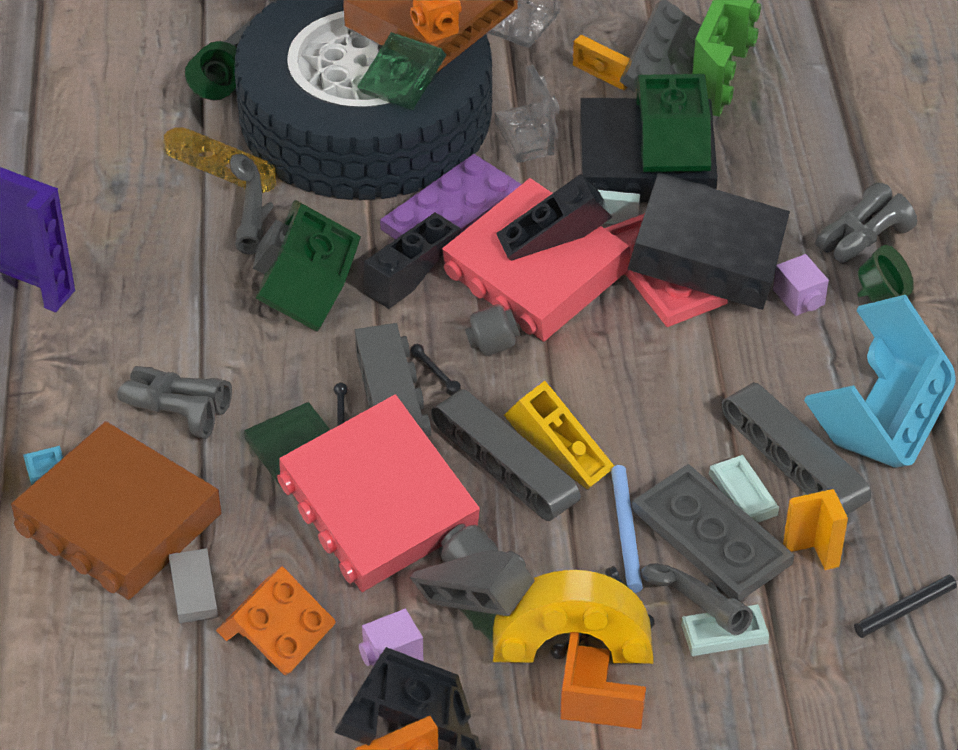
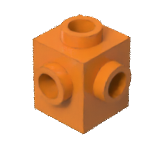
M413 0V7L410 9L413 25L428 43L459 33L460 0Z

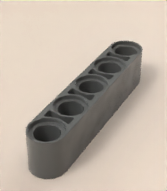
M753 382L722 401L723 413L730 424L807 495L834 489L846 515L870 501L871 490L866 480L761 385Z
M459 390L431 409V416L435 425L445 436L545 521L553 520L580 501L579 488L569 475L467 390Z

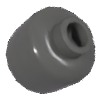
M499 304L471 314V327L465 329L471 348L479 347L485 356H491L514 347L516 344L515 337L520 336L511 309L505 310Z
M462 523L456 526L441 542L443 546L441 558L444 563L485 550L498 551L497 545L481 527L473 524L466 526Z

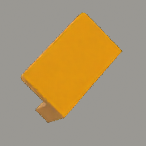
M583 35L574 40L573 66L623 91L628 88L620 82V79L630 58Z
M834 489L791 498L789 500L783 545L791 552L814 547L825 570L840 566L848 517Z

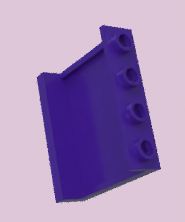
M0 167V273L41 288L44 308L57 312L76 291L58 188Z

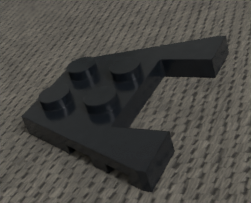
M385 647L335 728L336 734L369 746L377 736L378 716L388 722L398 723L403 726L431 716L438 727V739L448 742L450 750L482 749L478 736L471 733L468 724L471 713L459 675L388 647Z

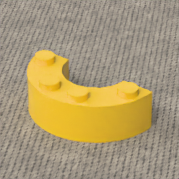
M562 570L537 576L509 616L497 614L495 616L493 624V662L533 663L536 651L546 640L558 634L578 632L590 634L603 641L611 651L613 663L653 664L651 625L644 604L630 588L604 574L585 570Z

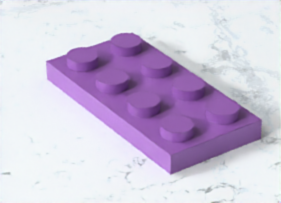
M473 154L380 219V228L392 238L397 239L436 212L460 227L461 234L517 189L521 183Z

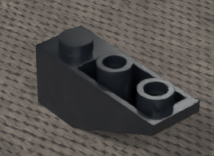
M580 174L496 234L507 257L512 261L583 238L613 216L601 193Z
M436 212L431 214L364 261V293L390 309L416 289L443 255L442 248L460 234V227Z

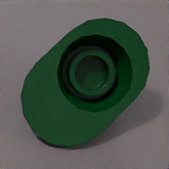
M223 41L211 42L204 46L188 62L185 67L184 77L194 93L204 99L215 101L226 98L236 89L234 69L237 47Z
M883 245L879 247L858 269V278L862 286L861 290L857 293L858 297L868 296L872 302H877L902 295L908 297L913 291L914 280L911 270L905 259L892 246Z

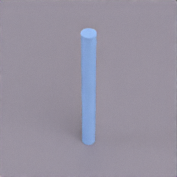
M616 465L611 469L626 584L634 593H637L643 589L627 473L624 466Z

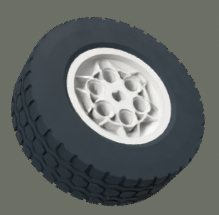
M277 0L276 3L272 2L262 9V14L258 13L250 21V26L247 25L239 40L235 56V83L239 122L245 142L260 164L263 163L264 168L273 175L277 174L279 179L290 185L294 183L299 189L307 192L312 190L315 191V194L327 197L333 195L339 199L353 200V198H359V200H375V197H381V199L397 197L401 193L407 195L419 191V188H426L471 155L476 154L487 136L492 116V52L487 34L435 73L345 27L343 0Z

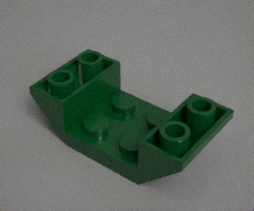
M705 74L638 75L634 80L636 105H640L643 172L711 171V116Z
M294 200L284 223L289 228L277 259L265 273L255 299L318 332L345 284L361 236L303 203Z

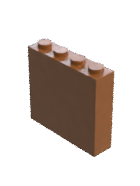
M343 0L345 27L435 73L518 9V0H460L459 33L428 43L413 25L410 14L413 0Z
M107 421L100 425L11 503L15 519L14 526L22 536L35 539L51 555L61 556L69 561L79 573L83 575L89 574L98 580L108 592H117L127 600H130L170 563L169 554L180 553L222 514L219 489Z

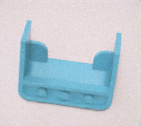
M902 295L861 305L856 310L875 337L869 347L867 359L870 367L873 368L879 378L866 401H864L854 385L807 395L804 399L835 445L894 468L909 466L915 462L950 396L956 380L953 365L908 297Z

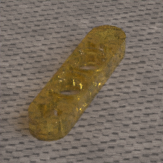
M172 128L164 135L165 152L173 159L246 189V181L238 179L231 169L226 167L227 164H230L233 155L243 154L254 162L259 171L262 193L271 191L276 185L275 167L268 161L187 128ZM202 152L214 153L213 155L208 157L199 156V154Z

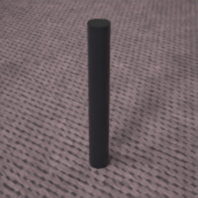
M948 574L855 623L854 629L857 635L863 638L956 589V580L952 575Z

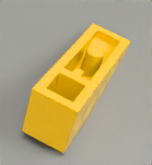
M543 381L522 397L504 414L518 434L587 490L614 467L613 463L546 381Z

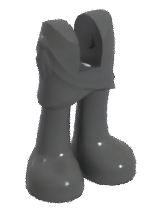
M872 184L864 191L863 199L852 211H846L838 220L821 230L817 235L816 246L826 253L835 249L834 258L843 264L857 256L866 247L875 243L877 236L890 226L900 233L909 232L917 225V215L912 205L902 194L898 193L893 197L892 190L887 184ZM870 215H875V216H874L869 222H867L865 225H863V224L861 223L862 221H864V220H865L867 217H869Z
M135 366L130 374L131 380L125 381L117 392L118 399L126 404L149 409L157 413L159 410L185 416L188 420L190 432L195 437L207 439L211 435L215 424V413L224 414L229 408L232 399V385L229 381L219 378L180 377L174 372H163L153 367Z

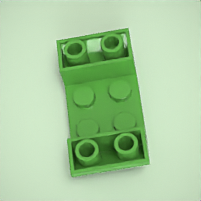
M713 0L696 36L692 74H705L708 99L712 101L713 116L720 117L724 105H730L732 101L734 87L729 86V83L734 78L737 64L736 61H732V56L745 58L749 47H755L759 29L754 28V24L758 22L761 12V3H757V0Z

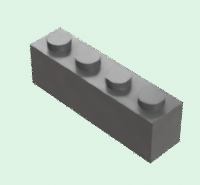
M397 323L354 329L356 357L369 408L396 394L427 437L431 436L428 414H421V409H424L421 388H414L413 384L417 383L414 362H407V357H410L407 336H400Z

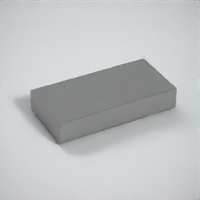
M207 548L169 554L179 623L218 617Z

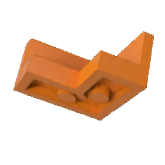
M570 633L561 692L560 719L641 729L646 687L607 682L610 650L580 646L579 633Z

